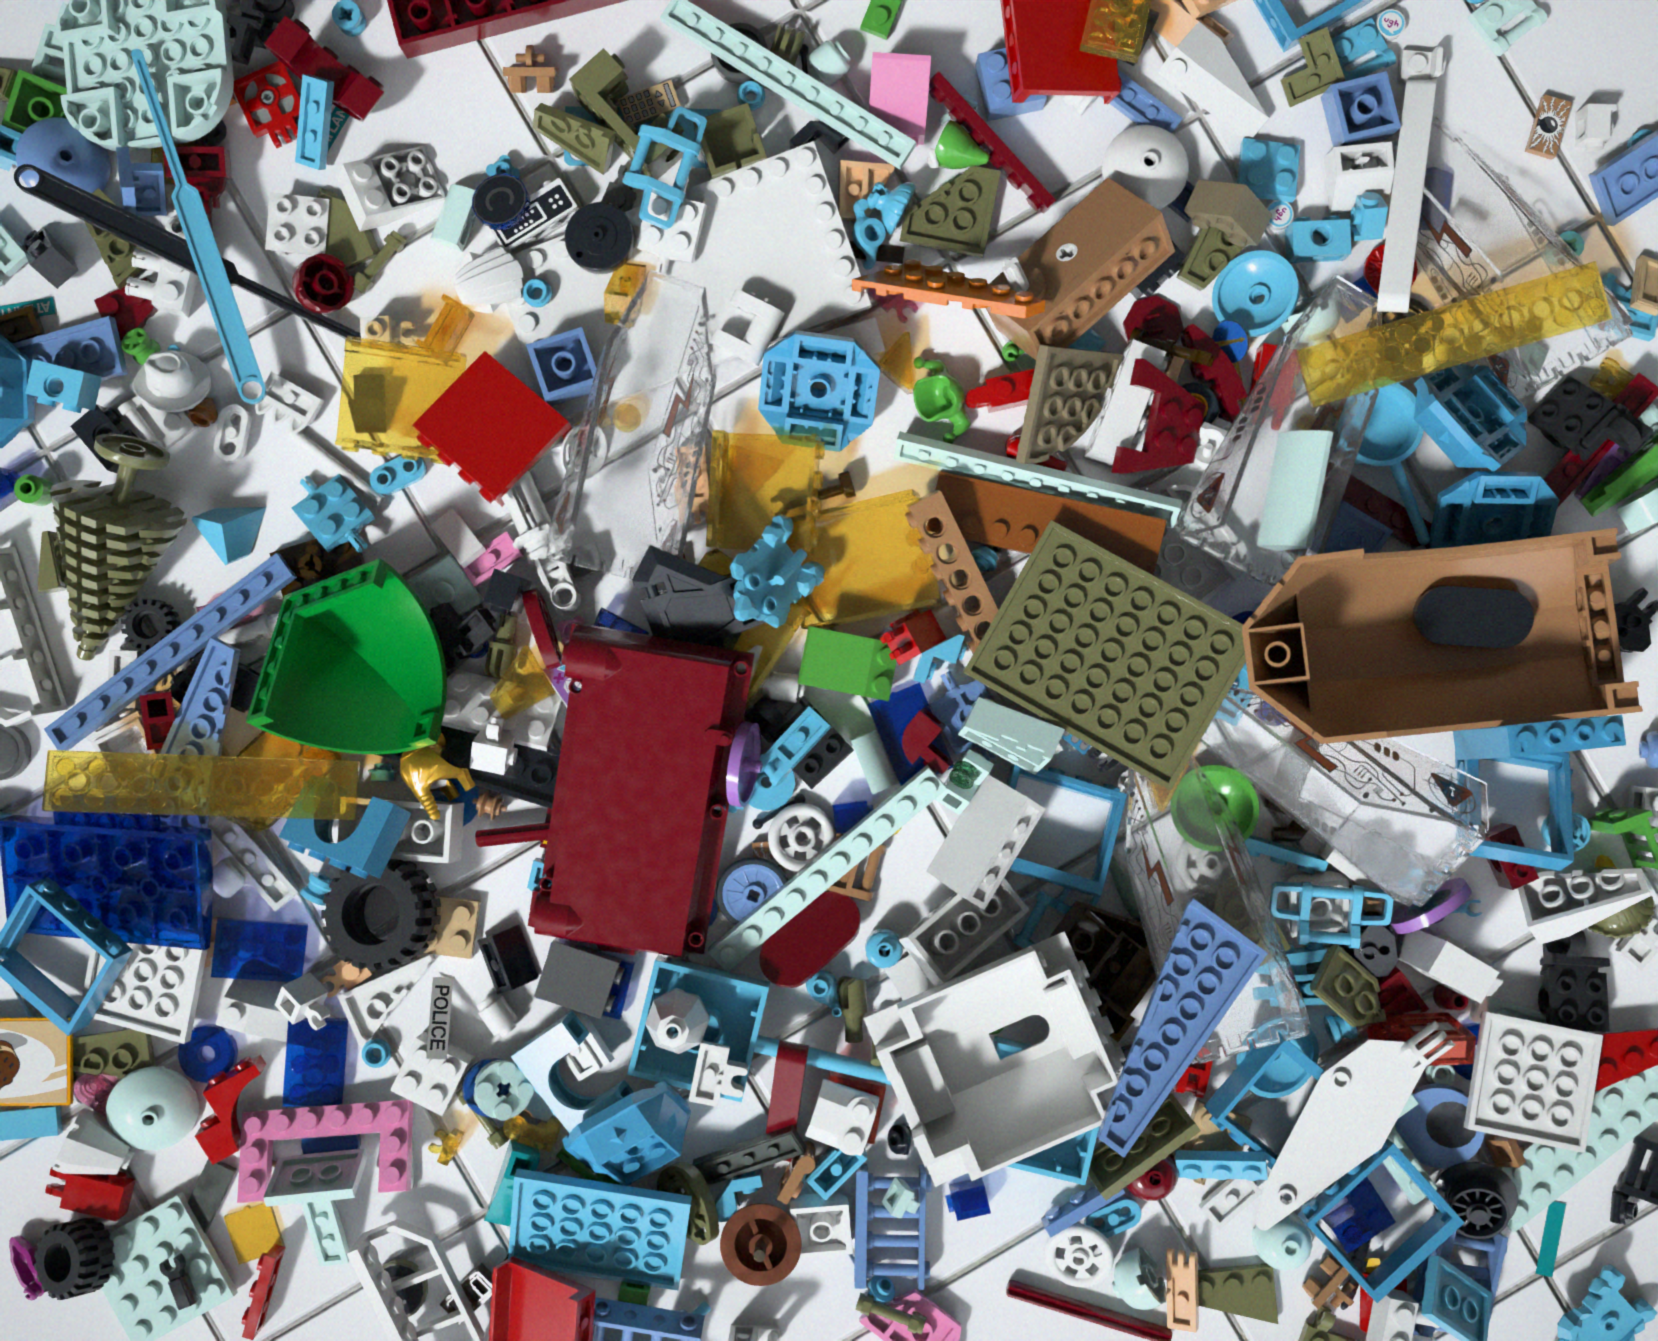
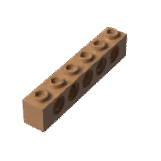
M935 490L907 504L906 507L909 512L905 513V517L912 529L917 528L921 536L917 540L924 555L930 554L934 562L930 568L937 581L942 579L947 589L943 591L944 597L950 607L955 605L959 614L955 619L961 631L968 632L972 640L968 642V646L972 654H974L984 635L979 636L977 634V626L983 621H988L990 625L999 610L942 492ZM936 517L940 522V528L936 533L931 534L926 529V523L930 518ZM947 543L950 544L953 549L952 555L948 559H941L939 556L940 547ZM956 570H963L965 573L964 581L959 585H954L952 574ZM972 595L976 596L977 606L973 610H966L964 607L965 599Z

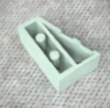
M978 697L971 706L958 735L1035 775L1052 759L1065 729L999 705L993 700Z

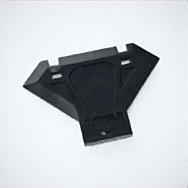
M649 545L632 579L635 589L645 588L648 595L640 599L653 636L734 649L743 631L766 623L764 620L758 621L753 618L745 621L736 619L734 615L735 599L733 594L738 580L733 578L731 573L723 576L652 545ZM664 582L666 588L659 591L656 584Z

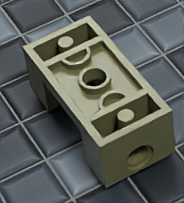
M603 48L570 77L569 81L576 100L600 126L616 132L614 142L633 160L640 136L637 135V129L628 119L623 121L617 115L619 110L615 106L618 99L624 97L629 92L628 85L625 82L628 76L623 70L625 65L615 53L610 55ZM662 113L649 126L665 129L669 119ZM676 120L671 132L684 137L682 134L684 130ZM651 141L642 172L644 175L658 180L683 157L684 153L663 143Z

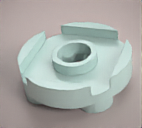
M495 1060L488 1063L479 1071L475 1079L474 1100L477 1106L487 1116L501 1121L520 1114L527 1107L534 1094L533 1085L512 1060ZM509 1082V1093L506 1096L503 1094L497 1096L496 1093L499 1091L497 1085L499 1083L506 1085Z

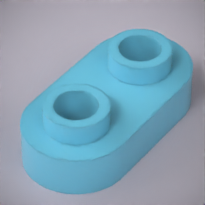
M405 453L376 467L370 475V484L380 494H394L422 480L427 472L426 462L417 454ZM409 462L414 464V469L411 472L406 471V465ZM382 475H387L388 482L382 485L380 478Z
M1121 1196L1086 1216L1084 1224L1097 1229L1106 1238H1109L1136 1226L1141 1219V1209L1133 1198ZM1125 1206L1130 1208L1127 1214L1120 1213L1121 1208ZM1097 1218H1102L1103 1223L1101 1225H1094V1221Z

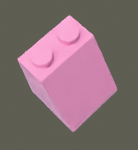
M873 52L869 113L915 140L916 147L918 144L924 145L931 56Z

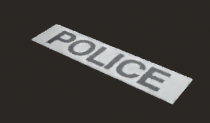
M433 977L426 1059L447 1060L453 978Z

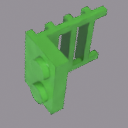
M1624 806L1614 810L1613 808H1604L1596 811V816L1587 819L1591 831L1622 835L1633 868L1642 869L1641 866L1658 870V843L1654 837V834L1658 833V828L1651 826L1648 818L1653 816L1651 810ZM1630 833L1643 835L1647 841L1631 839ZM1636 850L1651 852L1653 857L1637 856Z

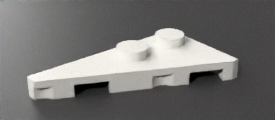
M429 954L338 995L359 1046H363L369 1041L435 961L433 954Z

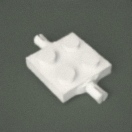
M687 179V182H686V185H685V188H684V191H683L685 194H686V189H687V185H688L689 179ZM651 192L648 212L655 217L667 221L673 201ZM685 196L683 203L680 204L674 224L668 230L642 220L636 248L653 253L658 257L655 275L667 277L670 261L683 260L694 263L707 208L705 203L692 201Z

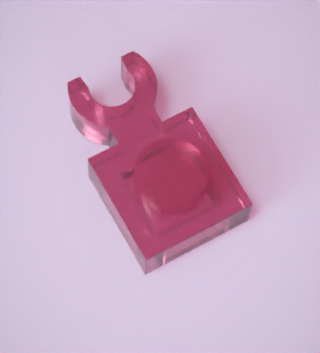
M870 288L867 292L886 313L894 308L898 320L904 324L908 319L903 315V309L910 308L914 313L918 312L916 303L911 300H905L903 293L888 294L887 296L876 295L875 288Z

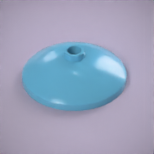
M1265 250L1244 253L1230 261L1218 275L1212 292L1214 313L1220 323L1234 321L1244 329L1247 337L1268 334L1284 324L1293 313L1300 291L1298 276L1292 265L1277 253ZM1264 295V301L1257 303V298Z
M1276 1015L1266 1018L1252 1027L1243 1038L1237 1053V1067L1271 1027L1275 1028L1316 1064L1319 1057L1317 1037L1314 1031L1308 1025L1306 1028V1023L1301 1019L1298 1020L1297 1017L1289 1015L1290 1020L1288 1015ZM1282 1051L1249 1090L1265 1098L1284 1097L1301 1088L1311 1075Z

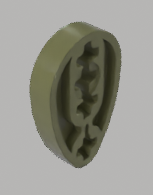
M677 1162L663 1169L657 1179V1191L692 1196L687 1237L699 1245H706L715 1240L719 1235L718 1214L711 1191L701 1172L688 1162Z

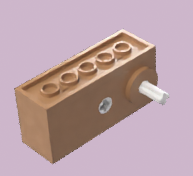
M1110 178L1105 179L1018 258L1014 257L1011 260L1006 258L1003 261V272L989 284L1008 285L1010 290L1016 292H1032L1034 297L1046 300L1045 312L1028 318H1020L991 313L990 307H987L986 310L996 330L1035 360L1040 344L1069 347L1175 252L1162 212Z

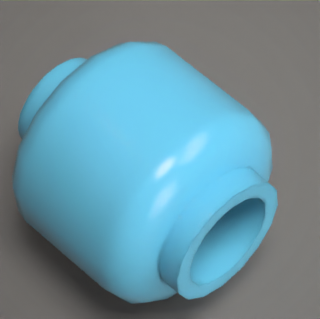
M881 928L871 932L867 937L865 943L866 956L874 966L890 968L898 963L903 952L902 944L898 940L900 939L898 934L890 929Z

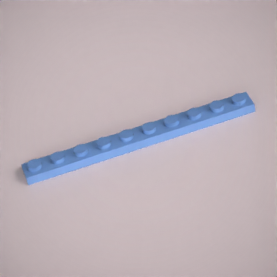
M278 553L274 554L44 728V731L58 752L66 753L139 698V693L148 691L205 648L210 638H218L296 579V575L283 557Z

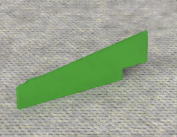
M1658 432L1579 499L1592 517L1599 515L1658 478Z

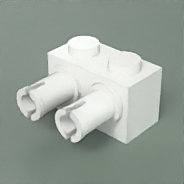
M135 248L133 255H136V258L132 257V266L158 272V278L155 283L129 276L127 283L130 286H125L126 295L152 300V305L159 311L189 318L198 276L149 252Z
M1392 1289L1378 1303L1373 1300L1366 1341H1436L1433 1337L1414 1335L1413 1332L1415 1323L1439 1328V1326L1421 1314L1422 1306L1406 1292Z

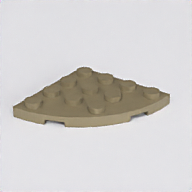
M1040 344L1016 462L1033 464L1046 461L1055 452L1068 449L1087 431L1103 408L1100 403L1107 388L1112 389L1114 386L1113 382L1123 354Z

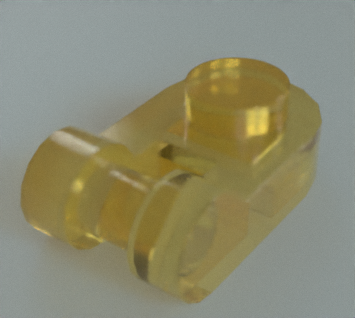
M1605 357L1599 365L1601 369L1597 374H1593L1588 383L1591 387L1613 400L1634 375L1622 368L1619 362L1613 358ZM1610 376L1615 378L1612 384L1608 380Z

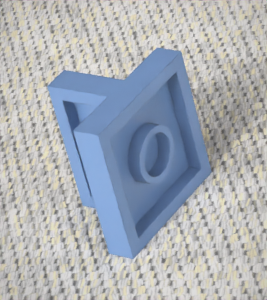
M116 147L123 209L136 216H167L162 163H131L129 148Z

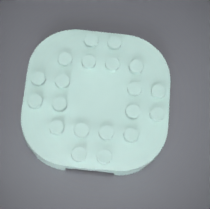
M70 0L68 5L63 2L56 20L55 38L63 42L67 94L60 96L64 113L73 128L77 129L88 140L111 151H116V147H128L129 152L162 147L131 56L133 49H140L146 60L174 145L194 141L210 132L225 115L232 98L234 85L229 24L227 23L228 13L224 0Z

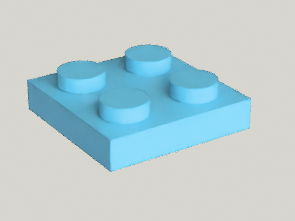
M1243 138L1240 144L1237 184L1247 185L1257 198L1293 203L1297 190L1300 145Z

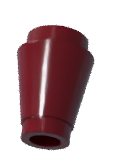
M1441 984L1435 987L1433 999L1439 1008L1444 1010H1464L1468 1006V998Z

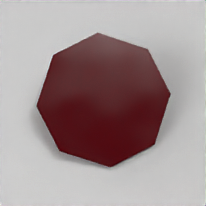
M1157 295L1135 301L1122 323L1128 344L1135 327L1147 330L1149 337L1163 341L1170 339L1176 342L1184 329L1178 307Z

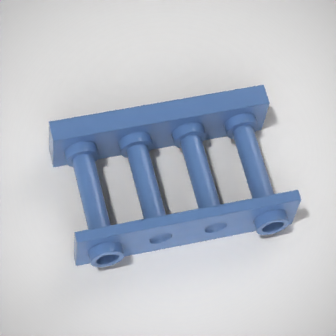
M862 1164L856 1170L855 1289H866V1278H872V1275L917 1276L918 1289L924 1290L925 1279H930V1261H925L926 1192H931V1176L926 1174L924 1165H919V1177H898L905 1180L911 1189H918V1202H920V1206L916 1213L913 1214L905 1211L902 1218H918V1235L873 1234L872 1231H867V1220H873V1217L897 1218L892 1216L884 1205H873V1202H868V1191H873V1188L889 1189L895 1177L873 1176V1173H868L867 1164ZM872 1246L917 1247V1264L872 1263V1260H867V1249H872Z
M1455 1231L1429 1256L1442 1257L1468 1277L1475 1278L1478 1284L1492 1293L1491 1318L1502 1264L1507 1252L1508 1237L1499 1233L1491 1238L1474 1239L1457 1234ZM1453 1246L1481 1250L1478 1267L1450 1262ZM1429 1256L1420 1264L1413 1293V1299L1420 1306H1422V1299L1424 1297L1425 1273ZM1415 1323L1413 1334L1433 1337L1435 1331H1447L1441 1327L1435 1328Z
M595 1297L592 1341H604L605 1327L623 1330L621 1341H633L634 1332L650 1334L651 1341H662L663 1337L680 1339V1341H701L705 1315Z

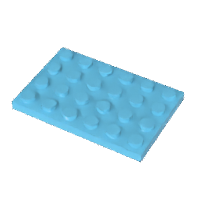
M517 1169L514 1176L508 1259L514 1256L546 1270L679 1291L692 1196Z

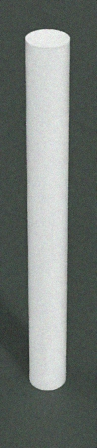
M289 430L287 435L336 474H339L377 505L383 502L385 499L384 495L376 492L371 485L300 431L291 434Z

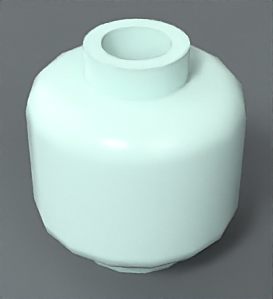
M826 40L809 55V62L812 66L808 71L817 81L821 82L823 80L826 84L833 85L850 70L848 62L851 58L838 41L833 43L830 40Z

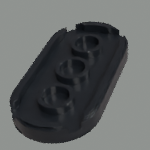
M1440 585L1427 590L1416 601L1413 608V622L1424 638L1437 644L1509 648L1521 643L1529 635L1534 622V613L1530 602L1522 594L1512 590Z

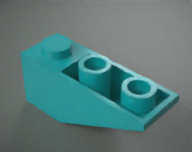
M510 1138L484 1221L510 1227L516 1170H537L540 1160L539 1144Z

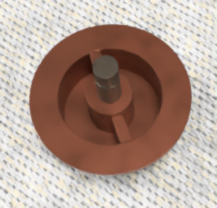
M766 1203L751 1204L736 1211L726 1222L720 1238V1252L727 1269L738 1280L754 1286H768L785 1279L796 1267L802 1248L801 1234L793 1218L783 1209Z

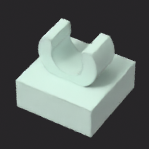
M898 1177L893 1179L882 1200V1204L888 1212L899 1219L902 1218L905 1211L915 1214L920 1206V1202L914 1200L915 1193L905 1180Z

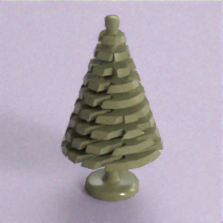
M101 434L95 438V451L101 457L119 464L114 484L100 486L102 481L71 480L55 484L50 490L52 504L54 505V520L59 525L56 527V533L60 540L61 557H63L62 570L66 572L64 582L65 587L67 586V592H69L68 605L72 609L70 610V618L75 624V627L72 629L73 638L77 642L81 641L76 655L84 661L94 659L96 653L95 646H101L106 642L109 637L108 632L114 630L118 624V619L123 617L126 612V605L134 601L138 595V590L143 588L147 582V577L154 572L158 565L157 563L165 555L164 553L167 548L176 540L178 535H174L182 531L187 524V518L182 519L185 513L179 507L170 508L171 502L161 497L154 499V494L143 490L133 492L138 469H162L169 464L170 453L155 443L132 436Z

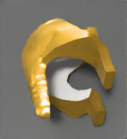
M442 733L436 744L403 752L400 758L402 779L433 820L440 819L438 806L432 796L433 791H442L449 802L460 796L452 781L448 780L449 778H458L465 791L476 786L468 769L457 768L441 758L440 754L446 743Z

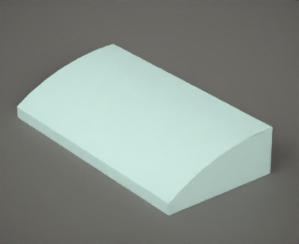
M1301 430L1279 433L1257 546L1274 551L1311 548L1333 432Z

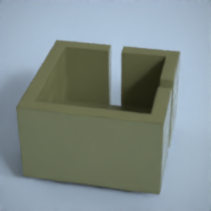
M748 103L705 116L707 124L700 143V150L710 179L767 159ZM693 122L694 133L696 134L698 126Z

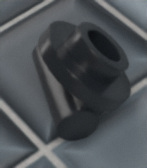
M221 119L210 132L199 138V140L210 145L221 143L227 134L224 121Z
M903 1123V1125L897 1124L892 1126L887 1137L890 1150L895 1154H909L912 1139L909 1124Z
M1613 1191L1611 1196L1610 1222L1629 1225L1631 1220L1635 1221L1637 1218L1638 1204L1634 1203L1632 1196Z

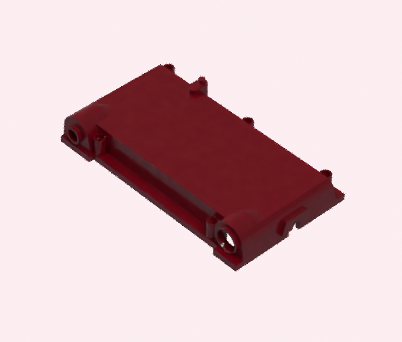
M572 623L570 640L565 641L561 664L565 665L564 677L571 678V682L568 686L569 698L543 874L539 883L540 889H533L528 926L535 928V934L594 943L599 950L633 956L642 951L684 958L689 953L704 955L729 809L726 791L728 761L736 731L744 720L755 653ZM742 663L746 668L741 670L738 668V664ZM575 682H580L581 688H578ZM714 807H721L722 810H716Z

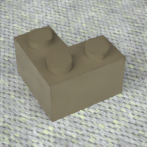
M1198 180L1184 209L1195 226L1202 229H1207L1208 227L1218 228L1226 233L1232 244L1244 247L1245 244L1258 246L1272 217L1270 211L1247 185Z

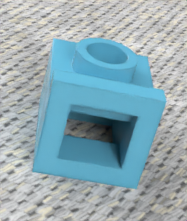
M1365 192L1362 195L1356 196L1355 207H1352L1350 211V230L1354 241L1383 239L1388 206L1380 194Z

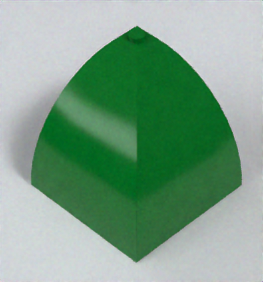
M378 558L285 595L246 723L290 741L346 753L393 754L436 744L441 735V725L446 706L447 673L444 654L436 628L414 589L392 566Z

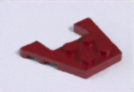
M1135 359L1130 385L1153 391L1154 396L1142 451L1117 446L1111 473L1125 474L1194 463L1206 405L1146 359Z

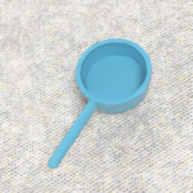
M1372 380L1361 384L1359 391L1367 399V404L1363 408L1366 400L1358 392L1359 386L1352 390L1353 394L1350 392L1339 423L1332 431L1335 443L1337 445L1340 432L1343 429L1338 449L1345 457L1348 453L1355 451V456L1349 458V460H1353L1358 465L1390 467L1418 542L1421 545H1427L1430 542V536L1401 464V461L1409 457L1418 447L1424 432L1421 426L1414 420L1416 397L1409 389L1394 381ZM1366 391L1371 393L1369 397L1365 396L1364 393ZM1356 403V405L1350 410V415H1349V411H1348V410ZM1336 418L1333 419L1332 427L1337 423ZM1355 437L1356 443L1358 442L1359 445L1356 449L1349 450V447L1355 443V439L1351 438Z

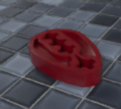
M536 587L522 592L528 621L546 668L551 670L563 666L561 664L562 657L553 621L541 591Z

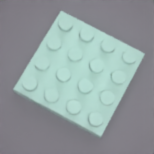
M183 1192L110 1232V1239L114 1243L113 1272L109 1273L110 1279L107 1283H104V1287L101 1289L130 1341H155L233 1298L238 1293L208 1236L202 1230L187 1203L188 1200ZM182 1253L186 1260L184 1270L189 1273L199 1300L187 1308L178 1310L168 1285L169 1279L161 1273L159 1264L168 1259L170 1265L176 1267L173 1258Z

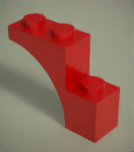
M261 1054L253 1059L248 1056L237 1062L233 1070L227 1073L220 1071L208 1079L209 1083L203 1091V1095L215 1113L200 1122L201 1126L194 1137L212 1165L240 1150L241 1130L237 1119V1104L243 1088L259 1076L266 1066V1062Z

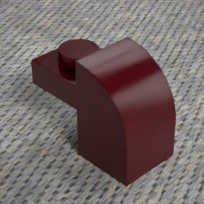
M171 690L139 693L147 750L161 749L175 721Z
M925 707L907 725L902 738L903 750L907 759L912 764L922 757L925 766L928 765L934 773L940 772L943 774L954 761L937 748L933 742L946 725Z

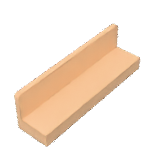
M1119 0L1133 14L1139 4L1159 12V17L1153 29L1175 47L1178 46L1198 21L1220 37L1226 46L1235 36L1209 14L1194 20L1182 0Z

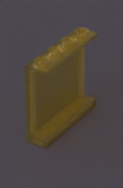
M347 336L344 347L345 356L335 445H339L342 450L349 452H359V448L371 450L372 454L378 456H389L390 452L401 454V458L407 460H419V457L431 458L430 461L433 463L444 464L436 456L439 453L436 449L431 447L428 450L415 438L418 433L412 424L465 371L467 354Z
M713 430L706 547L712 549L750 550L758 539H762L761 535L765 527L771 525L773 517L782 514L790 517L794 524L793 532L786 541L791 551L795 553L798 549H802L806 553L814 554V548L819 546L820 532L816 530V518L821 516V501L817 500L818 489H822L823 472L819 471L820 459H824L825 443L821 442V437L817 434H811V436L746 434Z

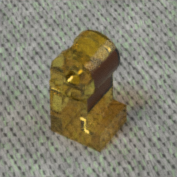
M523 1110L517 1116L507 1119L504 1122L503 1130L505 1135L511 1140L551 1152L556 1146L562 1123L554 1115L548 1121L532 1117L529 1112Z

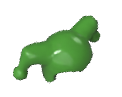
M918 356L913 361L914 367L917 369L924 367L930 370L931 376L917 380L913 390L915 407L922 419L927 422L949 419L954 425L953 430L943 436V442L953 444L955 439L962 435L971 425V420L962 406L964 402L963 387L957 378L950 375L947 366L942 360H925L923 357Z

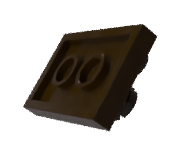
M313 539L269 553L270 557L276 553L280 554L297 577L281 589L283 599L287 594L365 564L362 552H357L349 541L339 544L330 552H327L317 539Z

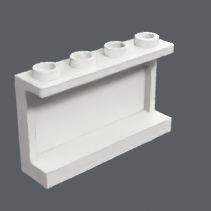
M987 775L978 786L970 803L961 812L926 872L966 900L985 910L1044 813L1045 808L994 777Z

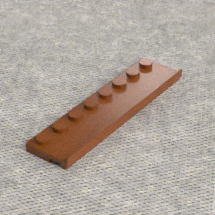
M939 471L935 490L942 492L966 541L1031 555L1050 520L1154 576L1167 522L1165 519ZM936 517L928 520L926 529L930 533H936L940 528V522Z

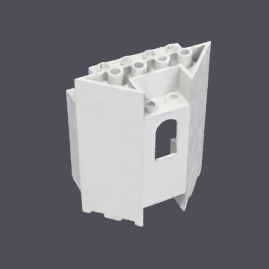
M1065 931L863 1018L874 1042L878 1059L887 1080L891 1082L911 1129L914 1143L924 1166L927 1167L935 1187L967 1173L971 1181L1101 1126L1123 1069L1121 1062L1126 1061L1119 1044L1113 1045L1109 1035L1114 1033L1107 1016L1101 1017L1097 1008L1102 1005L1095 988L1089 989L1085 980L1090 977L1083 960L1077 961ZM1031 1015H1039L1047 1020L1049 1033L1045 1040L1003 1059H999L989 1033Z

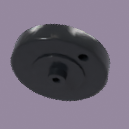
M606 202L587 204L572 215L566 226L565 246L572 260L587 272L593 274L614 272L626 264L634 251L636 235L633 224L628 216L613 204Z

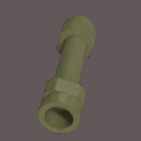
M393 230L384 238L386 244L362 273L357 271L353 276L354 287L361 293L365 294L367 290L369 291L373 286L371 280L395 251L400 253L407 241L396 231Z
M461 1088L459 1091L456 1092V1094L459 1097V1101L464 1106L467 1103L463 1098V1092ZM472 1110L489 1134L487 1140L491 1146L493 1145L495 1149H498L510 1140L503 1126L498 1128L491 1117L478 1115Z
M861 1292L855 1308L861 1314L869 1316L871 1312L908 1326L907 1331L922 1334L927 1318L916 1311H912V1314L879 1303L874 1301L873 1295Z

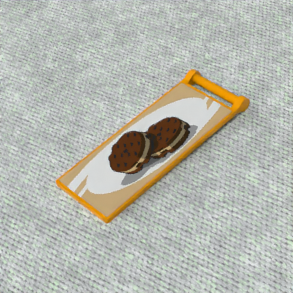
M1 1017L0 1106H57L72 1104L73 1034L67 1036L47 1017Z

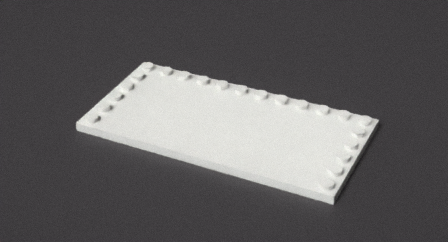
M814 141L687 188L685 195L687 198L707 205L694 263L683 260L670 261L667 277L654 274L658 262L657 256L636 248L642 223L639 217L640 207L624 212L633 224L636 242L630 259L625 265L614 272L593 274L580 268L567 252L565 235L512 254L513 259L517 260L522 267L523 288L529 280L541 278L552 289L551 300L547 305L540 308L532 307L524 300L523 288L521 289V299L506 303L537 395L545 401L526 344L579 327L583 328L597 372L599 369V373H601L599 375L601 382L612 357L611 354L614 352V359L611 361L607 374L608 377L614 373L605 403L607 405L689 375L692 366H694L692 373H694V371L697 372L702 370V368L705 369L735 358L736 356L710 343L716 329L722 330L743 341L754 316L741 311L729 303L735 289L762 300L785 313L770 344L780 341L795 330L808 331L871 308L866 289L862 292L852 291V279L861 277ZM542 289L535 290V298L542 296ZM700 322H704L705 326L701 327L699 325ZM624 337L622 344L618 346V343H620L619 339ZM607 346V350L604 351L605 354L602 355L604 347ZM702 349V353H701V351H699V352H697L696 354H693V353H694V350H695V352H696V351ZM690 356L691 360L696 361L695 365H688ZM607 382L603 383L604 391L601 394H598V392L594 393V402L590 408L587 404L589 405L592 398L591 394L552 406V408L565 419L588 412L592 408H599Z

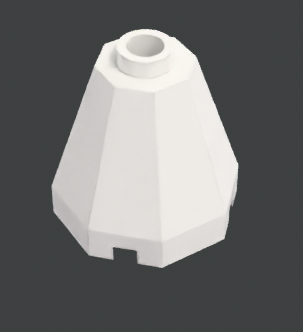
M675 988L653 1000L645 1024L657 1047L680 1054L702 1042L710 1017L700 996Z
M83 1108L74 1122L76 1124L75 1128L73 1127L69 1131L60 1149L53 1170L64 1174H118L120 1168L127 1169L134 1155V1152L129 1151L131 1146L118 1138L111 1130L109 1124L95 1112Z

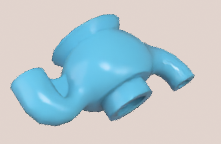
M859 199L853 206L856 222L852 228V238L856 246L865 254L866 260L863 262V267L869 270L876 263L879 245L885 239L886 232L880 220L865 216L864 210L868 208V202L866 199Z
M820 970L806 982L807 991L815 1001L829 1006L834 1017H840L842 1008L837 997V980L831 972Z

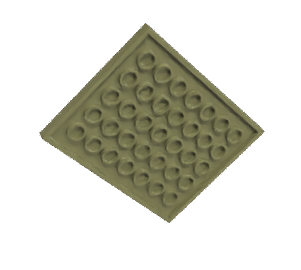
M1050 520L963 673L1050 723L1065 729L1071 735L1171 791L1246 662L1242 634L1243 624Z

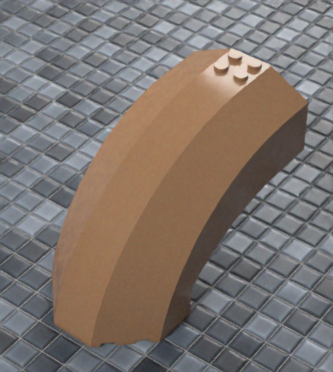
M1609 528L1449 548L1364 553V548L1298 557L1242 626L1249 689L1321 744L1643 712L1642 705H1639L1637 691L1639 681H1624L1609 565L1621 558V552H1618L1616 540L1618 529ZM1449 585L1508 589L1522 594L1530 602L1534 613V622L1529 635L1521 643L1509 648L1437 644L1424 638L1419 630L1416 629L1413 622V608L1419 597L1435 586Z

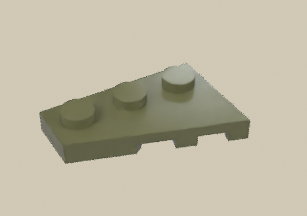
M540 103L534 109V130L602 175L608 171L614 146L615 131Z
M1264 1263L1198 1270L1199 1306L1278 1324L1273 1267Z

